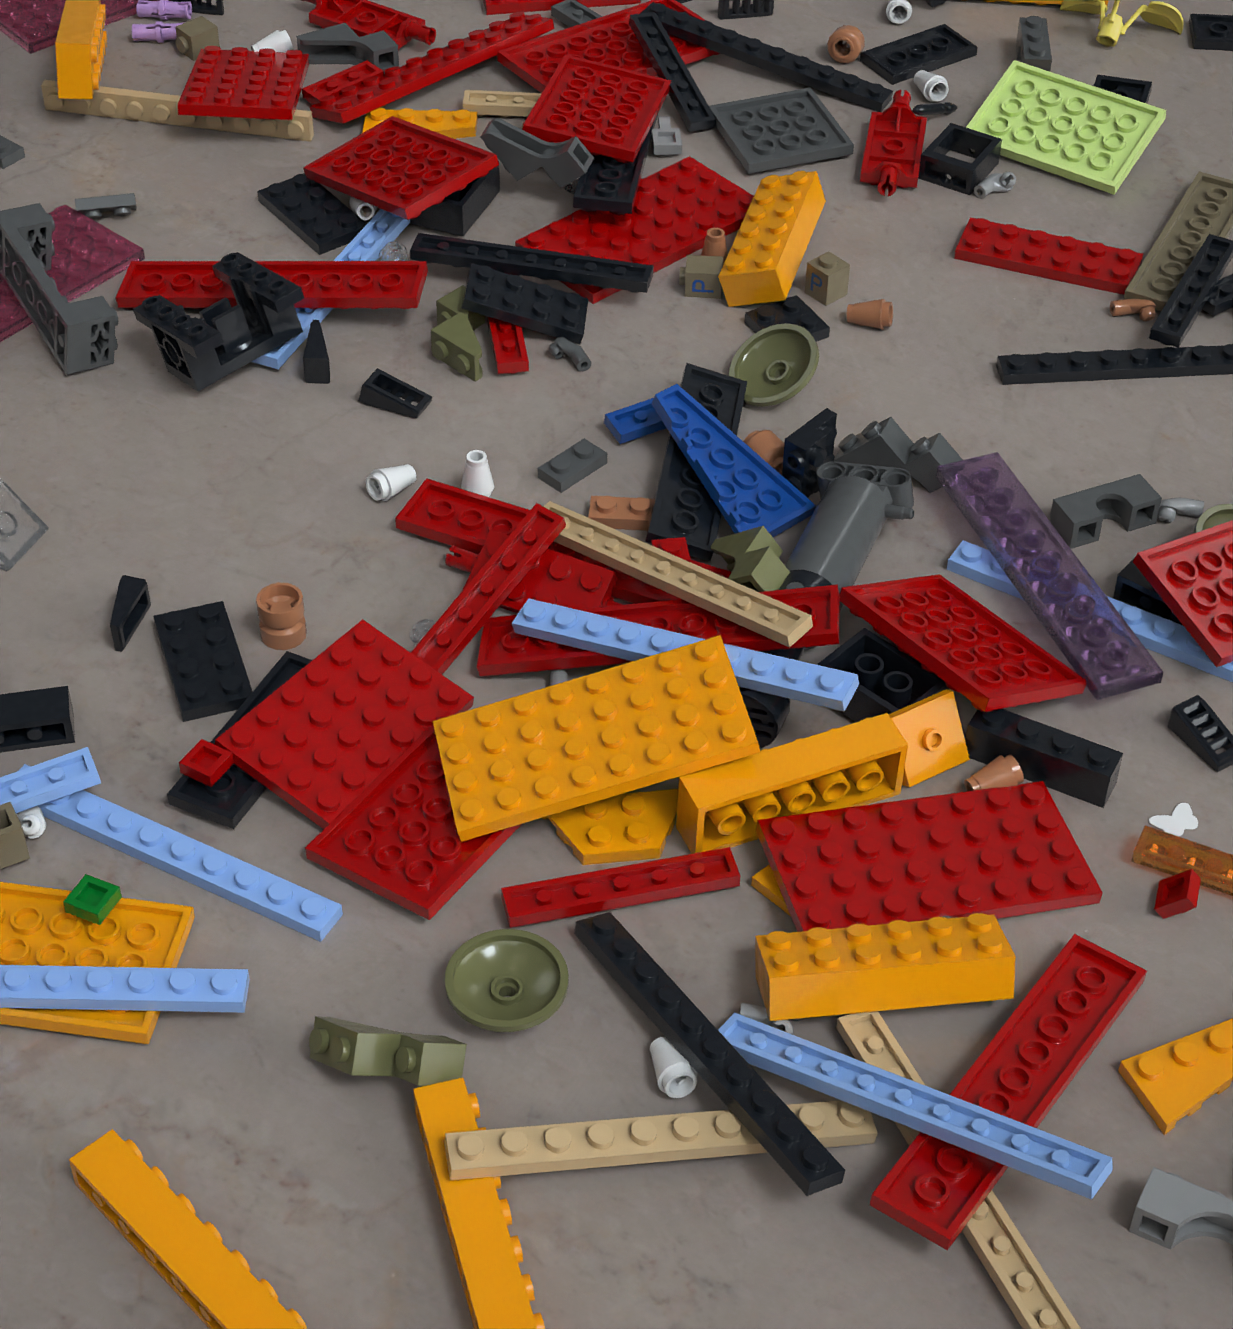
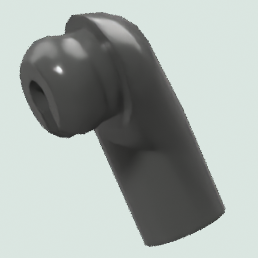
M558 337L549 346V351L556 359H561L566 353L579 371L583 372L591 367V360L583 348L570 340Z

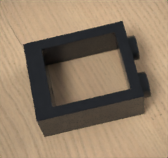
M950 123L921 154L918 179L971 195L974 192L975 186L982 182L999 164L1002 139ZM951 150L976 159L971 164L946 154Z

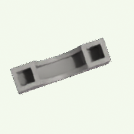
M1153 1167L1136 1205L1129 1232L1168 1249L1174 1248L1186 1239L1199 1236L1218 1238L1233 1245V1200L1226 1198L1217 1191L1207 1190L1188 1182L1177 1174L1164 1172Z

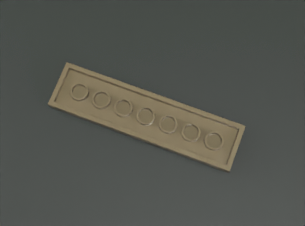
M1198 172L1125 290L1124 299L1151 300L1157 306L1155 310H1163L1207 236L1212 234L1228 239L1233 230V180Z

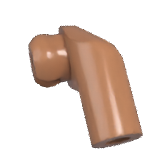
M1146 299L1116 300L1110 303V313L1112 316L1140 313L1139 316L1142 321H1150L1157 315L1155 311L1157 306L1153 301Z

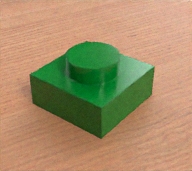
M85 874L63 903L66 913L100 925L122 898L119 886Z

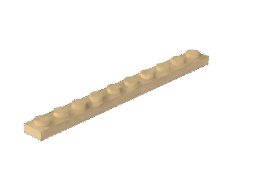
M44 80L41 85L45 110L310 142L314 136L312 111L295 110L292 120L178 115V102L181 97L179 95L99 86V90L94 91L93 99H58L57 81Z
M549 501L544 505L545 508L565 519L566 527L554 540L556 543L789 648L813 627L810 614Z
M878 1011L853 1013L837 1019L836 1029L855 1059L925 1085ZM895 1122L910 1146L920 1131ZM991 1190L962 1232L1022 1329H1081L995 1193Z
M842 1100L787 1105L825 1148L875 1143L878 1133L872 1114L867 1110ZM731 1110L445 1133L444 1140L450 1180L768 1153Z

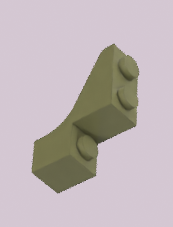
M462 285L436 301L437 326L431 329L432 355L438 360H441L476 382L482 378L483 370L479 363V359L482 357V348L474 330L485 323V315L461 308L465 292V286Z
M764 526L715 539L711 545L714 553L722 556L727 562V569L732 572L728 579L757 592L779 590L790 573L779 558L783 550Z
M315 1016L314 1029L309 1037V1058L349 1075L396 1076L415 1085L427 1086L462 1078L467 1044L446 1036L404 1033L331 1017Z

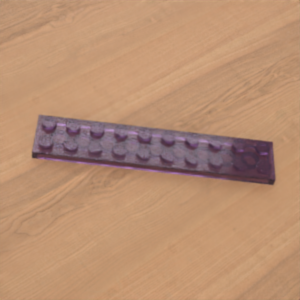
M998 452L937 466L936 478L1074 670L1087 681L1086 686L1096 700L1161 683L1164 673Z

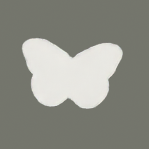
M1188 803L1178 804L1172 816L1156 815L1149 819L1150 824L1163 829L1165 833L1174 837L1183 835L1185 829L1193 830L1198 827V820L1192 815L1193 813Z

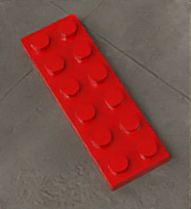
M970 217L956 247L954 259L1124 295L1125 290L1142 264L1144 254L1131 249L1105 246L1098 242L1091 243L1076 240L1070 236L1062 237L1048 234L1041 230L1033 231L1019 228L1013 224L1005 225L990 222L984 218L976 219Z

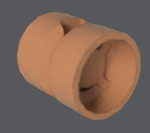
M280 582L262 588L256 598L262 642L267 647L275 650H288L297 647L306 639L307 634L301 590L295 585Z

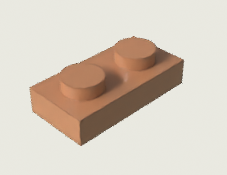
M591 496L589 518L613 529L647 531L654 499Z

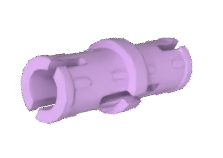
M138 0L136 12L139 18L155 17L161 20H168L169 18L191 19L192 4L190 1Z
M156 21L155 24H132V38L134 42L152 40L164 43V40H176L175 27L183 23L168 24Z

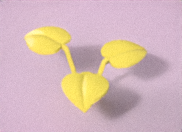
M1063 0L1060 6V10L1100 14L1099 32L1096 40L1100 44L1109 47L1117 44L1119 36L1125 35L1127 28L1139 15L1148 23L1174 30L1180 35L1184 26L1183 17L1179 10L1168 3L1151 1L1148 6L1141 5L1124 25L1122 17L1116 14L1120 0H1115L1112 12L1107 17H1105V13L1108 7L1101 0Z

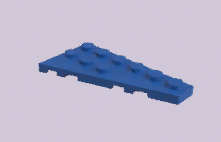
M678 384L655 394L652 406L735 534L764 526L772 537H775L812 516L816 505Z

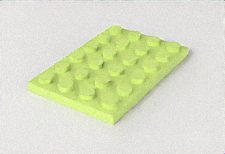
M1014 60L966 128L1001 138V156L1115 195L1166 119V110Z

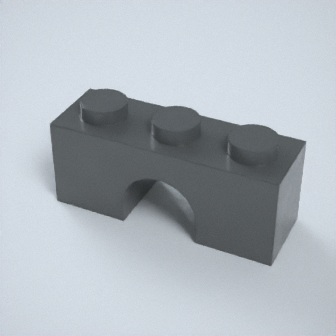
M1038 16L1020 17L1016 40L1017 60L1050 72L1052 56L1047 19Z
M1137 474L1053 499L1049 526L1069 549L1099 541L1103 519H1110L1120 523L1127 532L1156 524L1162 497L1141 474Z

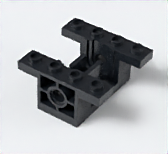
M236 252L225 255L220 262L212 266L215 277L231 285L238 304L233 308L230 305L229 299L225 297L200 311L201 318H191L190 315H186L182 305L177 306L158 295L145 299L141 305L133 309V312L139 322L152 329L168 372L199 392L303 332L294 307L295 303L304 299L301 287Z

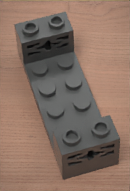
M40 203L0 211V273L66 375L114 364V350L118 348L115 326L119 322L115 308L110 307L103 296L68 303L67 298L61 296L57 290L53 277H49L45 272L51 270L52 257L55 255L52 242V232H55V223L52 215L47 214Z

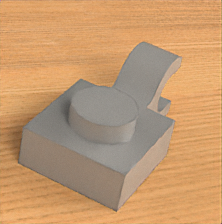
M658 116L659 128L652 130L653 154L663 156L682 154L680 128H671L670 116Z

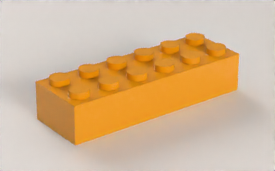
M101 0L65 1L55 42L58 99H93L94 91L99 90V81H101V72H103L104 56H106L107 31H103L106 21V4H101Z
M797 171L791 175H770L761 179L718 276L728 307L786 300L826 202L817 171Z
M888 713L872 718H865L843 727L832 728L810 737L799 738L774 748L763 749L757 754L680 776L676 828L691 854L727 847L731 848L759 839L756 833L757 820L863 806L901 794L908 743Z
M974 913L968 917L959 918L933 917L926 921L914 922L895 920L889 924L870 926L853 924L847 928L836 929L816 927L802 932L787 933L784 931H774L768 935L755 936L756 981L769 1021L1014 999L1016 956L994 914Z

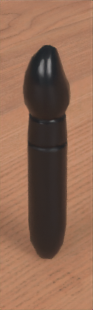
M950 102L919 104L914 106L913 112L916 115H948L955 112L957 106Z

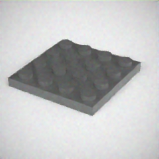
M812 88L709 106L716 118V128L748 174L761 173L776 168H788L789 166L803 163L811 164L830 158L837 159L842 156L851 155L854 151L853 142Z

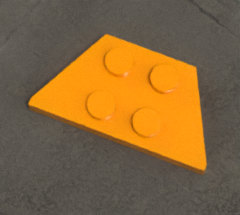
M678 789L620 794L543 817V819L548 818L556 827L557 836L564 844L569 845L573 849V854L582 865L658 859L661 857L666 846V837L671 834L675 825Z

